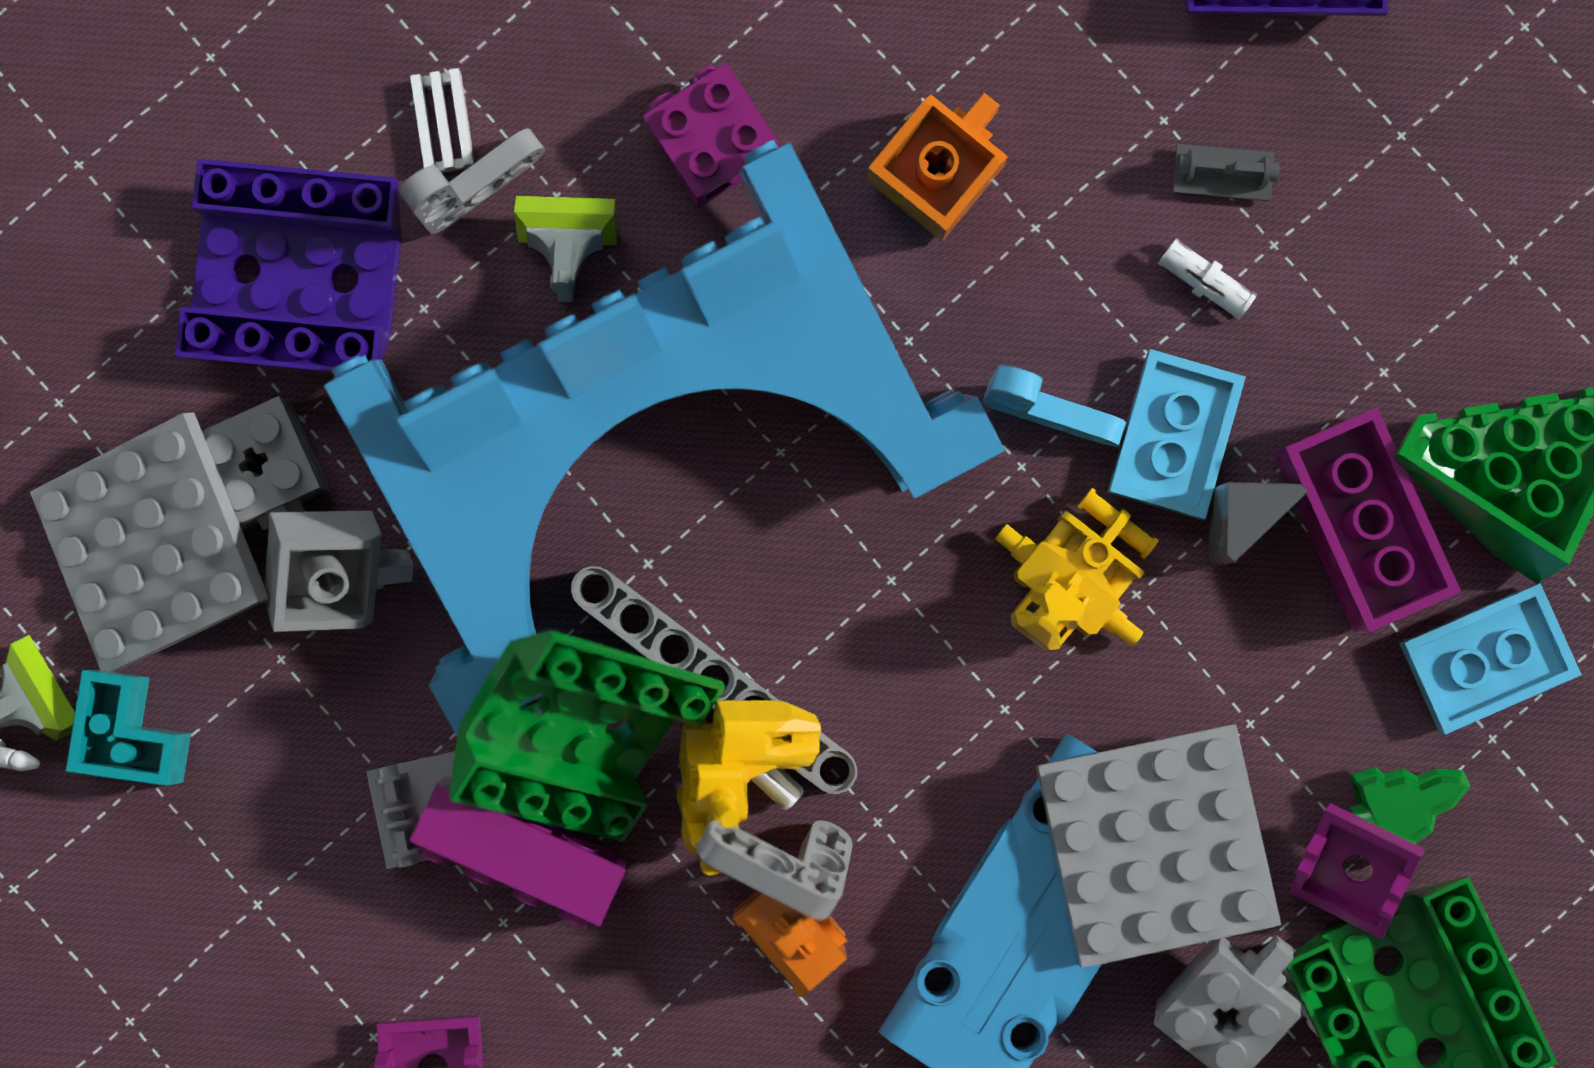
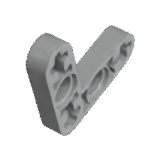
M523 129L508 138L452 181L448 182L437 166L431 165L421 169L406 180L400 187L399 194L430 234H436L451 226L532 166L544 154L545 148L531 129Z
M712 821L707 825L698 841L696 851L713 868L809 917L823 920L830 916L843 894L853 843L850 836L839 826L828 821H815L801 844L797 859L737 827L725 828L720 824V821Z

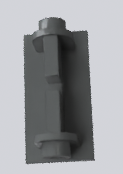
M1177 144L1173 193L1270 202L1272 184L1278 180L1280 165L1279 162H1274L1275 152Z

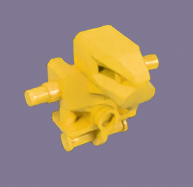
M1094 488L1089 490L1077 507L1080 510L1083 508L1106 526L1100 536L1071 513L1064 511L1057 518L1058 524L1046 539L1038 544L1034 543L1027 536L1023 537L1008 524L995 537V540L1009 550L1011 556L1021 563L1014 572V580L1022 587L1030 589L1029 593L1011 614L1012 626L1043 651L1060 649V646L1075 628L1083 635L1097 634L1103 628L1111 635L1115 634L1131 648L1144 633L1127 619L1128 616L1118 609L1121 605L1118 599L1133 580L1140 579L1145 572L1116 550L1111 543L1116 536H1119L1138 551L1141 558L1145 559L1159 540L1156 537L1152 538L1130 521L1131 514L1126 510L1122 509L1119 512L1095 493L1096 490ZM1030 605L1036 612L1032 613L1026 610V608Z
M716 701L713 724H708L704 720L700 727L691 724L682 725L679 763L683 787L677 789L676 798L682 814V840L688 851L699 856L696 851V845L710 822L720 821V824L725 828H739V822L746 821L748 813L747 783L752 778L772 769H800L803 766H810L819 753L821 732L816 715L783 701ZM701 858L700 867L703 873L711 876L721 873V871L713 868Z

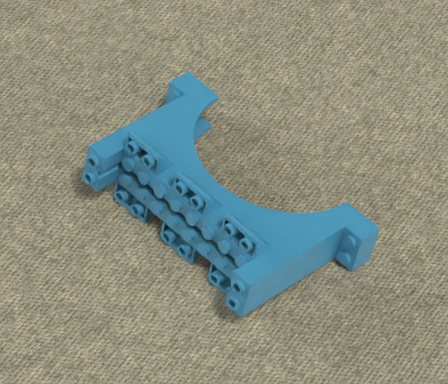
M772 140L750 151L744 157L747 165L743 166L738 175L760 217L727 235L724 239L728 246L718 250L713 241L693 251L681 260L684 267L681 271L670 276L664 267L637 282L641 292L624 299L619 290L592 304L596 315L580 323L574 315L557 322L545 329L549 339L534 347L530 339H527L500 353L505 363L491 369L488 362H484L452 377L451 381L455 388L448 392L444 385H441L404 402L382 359L368 362L365 355L355 357L331 370L336 379L324 386L466 646L460 647L439 659L440 664L435 667L436 672L429 684L457 738L461 719L509 641L536 634L530 604L529 575L537 527L549 499L558 483L581 454L610 428L634 413L663 400L687 393L712 389H750L769 391L793 397L828 413L854 431L887 467L902 492L909 490L914 499L1005 451L977 396L962 394L960 391L953 393L950 390L929 400L926 403L929 411L926 410L790 142L778 148L775 141ZM537 694L532 698L524 699L520 706L529 703L543 694Z

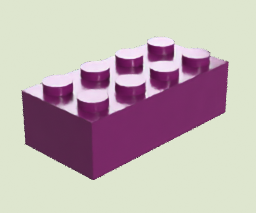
M1378 407L1273 453L1286 484H1301L1308 491L1295 504L1354 634L1370 633L1461 593L1405 467L1394 457L1397 449Z
M444 776L435 785L410 839V842L420 846L417 852L419 855L441 865H446L448 859L467 867L464 874L479 883L493 886L495 880L513 887L512 896L531 906L540 907L542 901L561 909L560 918L578 927L586 929L589 922L601 926L626 871V857L558 826L451 801L449 796L451 778Z

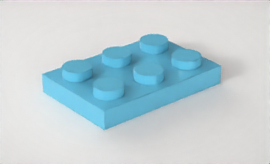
M1150 349L1145 358L1107 493L1198 520H1205L1246 377Z
M1541 583L1528 586L1399 643L1439 734L1443 735L1582 675Z

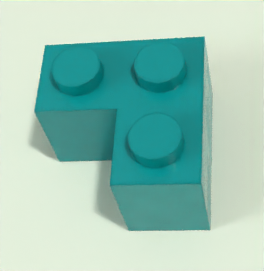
M82 670L66 771L165 786L183 783L191 733L142 726L150 677L101 670Z

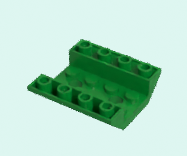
M551 630L511 640L460 721L449 789L451 801L624 842L648 806V802L636 778L673 721L677 720L700 727L726 687L722 681ZM537 694H543L537 703L530 706H520L524 699L532 698ZM627 718L620 727L606 729L610 723Z
M1462 876L1405 892L1383 939L1344 921L1316 934L1293 953V960L1286 967L1333 1068H1550L1558 1064L1469 876ZM1392 946L1398 955L1397 965L1391 972L1379 973L1374 966V955L1380 948ZM1436 1038L1441 1045L1440 1057L1433 1064H1421L1417 1057L1419 1044L1425 1039Z

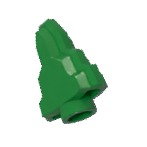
M1370 767L1350 774L1358 804L1348 808L1347 811L1416 844L1433 833L1436 816L1454 808L1471 786L1463 770L1433 768L1414 775L1403 768L1383 773L1376 767Z

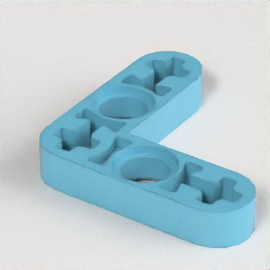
M999 365L991 376L982 401L987 407L1096 443L1119 447L1126 426V421L1039 392L1043 379L1036 374L1016 367Z

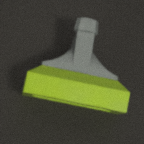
M516 196L514 214L518 242L528 243L530 248L539 251L547 259L552 270L550 288L557 293L558 302H573L577 277L584 260L590 254L602 250L603 245H617L618 225L615 199Z
M28 635L12 643L6 656V662L0 670L2 677L0 729L12 725H20L31 729L37 735L43 733L55 741L71 734L75 712L32 638Z

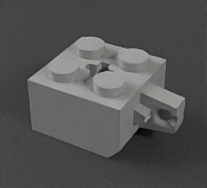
M280 396L202 431L242 531L258 523L265 531L269 529L270 512H306L303 505L304 502L330 491L327 479L293 404ZM259 455L268 459L262 465V475L253 472V467L257 464L256 458Z
M372 511L270 512L265 589L269 600L265 601L264 604L273 632L364 628L373 622L376 590L383 589L384 585L412 582L414 563L411 560L408 550L387 549L385 544H380L381 531Z
M1277 935L1257 955L1250 949L1246 953L1242 952L1226 938L1209 941L1157 999L1154 1025L1209 1068H1254L1301 1017L1300 997L1284 985L1286 977L1281 974L1293 960V948Z

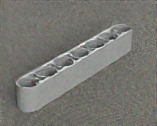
M589 566L583 568L575 575L571 584V593L574 601L648 659L702 675L703 671L709 666L719 665L723 667L728 673L729 684L717 701H743L751 695H758L764 698L765 701H780L611 572L598 566ZM595 575L603 576L609 585L607 597L602 602L596 604L589 603L583 595L585 581ZM634 605L644 607L649 616L647 627L637 634L627 632L622 624V616L625 610ZM673 635L682 636L689 646V653L686 659L678 664L667 662L661 652L664 640ZM820 732L819 753L810 766L794 769L818 788L829 794H840L847 791L853 786L857 778V766L853 757L822 732ZM832 756L843 758L849 767L846 779L838 784H829L820 775L822 762Z

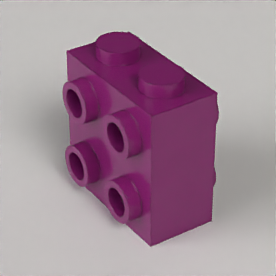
M727 62L717 69L714 65L703 68L689 80L691 85L678 94L674 95L670 91L657 97L648 105L649 112L643 115L648 132L698 209L742 182L738 172L743 166L747 165L744 160L747 153L772 140L775 141L778 148L781 147Z

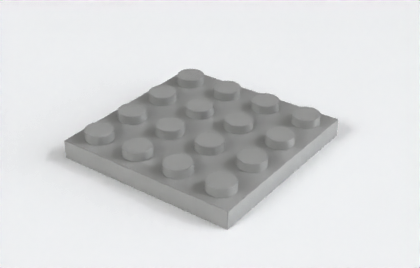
M194 412L181 413L30 491L101 671L117 672L269 600Z
M1236 724L1036 765L1075 950L1081 968L1281 925Z

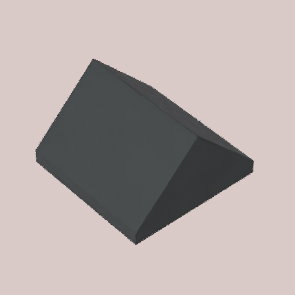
M1228 482L1214 488L1209 505L1208 560L1215 567L1235 562L1308 491L1301 484Z

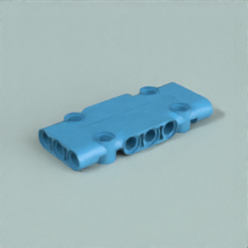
M1066 733L1048 763L1098 752ZM1038 778L1032 788L1023 795L1021 806L1012 820L1008 819L1002 825L937 928L932 938V943L934 944L927 955L917 964L914 976L879 1030V1033L890 1042L930 1068H1029L1033 1060L1040 1057L1046 1050L1048 1036L1057 1023L1062 1024L1067 1019L1101 964L1086 968L1079 966L1048 822H1039L1033 815L1034 802L1042 796ZM935 967H944L951 972V982L942 991L929 990L924 983L926 974ZM1021 1022H1029L1036 1027L1034 1039L1025 1046H1018L1010 1041L1012 1029Z

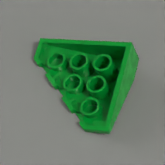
M1594 387L1582 389L1579 392L1578 398L1560 400L1557 393L1528 397L1519 402V407L1499 410L1497 403L1467 407L1459 411V417L1438 420L1436 413L1419 415L1413 420L1394 457L1495 557L1538 584L1570 564L1594 513Z

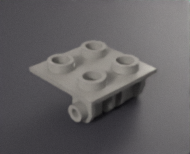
M455 751L366 771L387 869L406 867L428 860L417 853L420 846L410 842V839L435 785L444 776L451 778Z

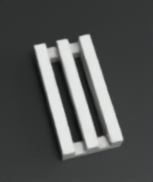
M459 68L449 69L448 73L430 72V75L422 77L420 74L410 75L424 168L435 165L441 173L468 169L475 164L462 76ZM444 85H451L462 153V158L459 159L453 158L443 92ZM425 88H432L443 159L440 162H435Z

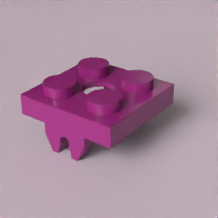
M1330 803L1325 810L1316 833L1304 852V858L1296 870L1295 874L1297 875L1289 893L1383 939L1425 849ZM1352 855L1366 858L1372 866V876L1366 881L1351 879L1344 871V860Z
M480 1014L380 1021L377 1024L378 1053L376 1054L374 1068H418L421 1059L429 1054L441 1056L446 1061L448 1068H484Z

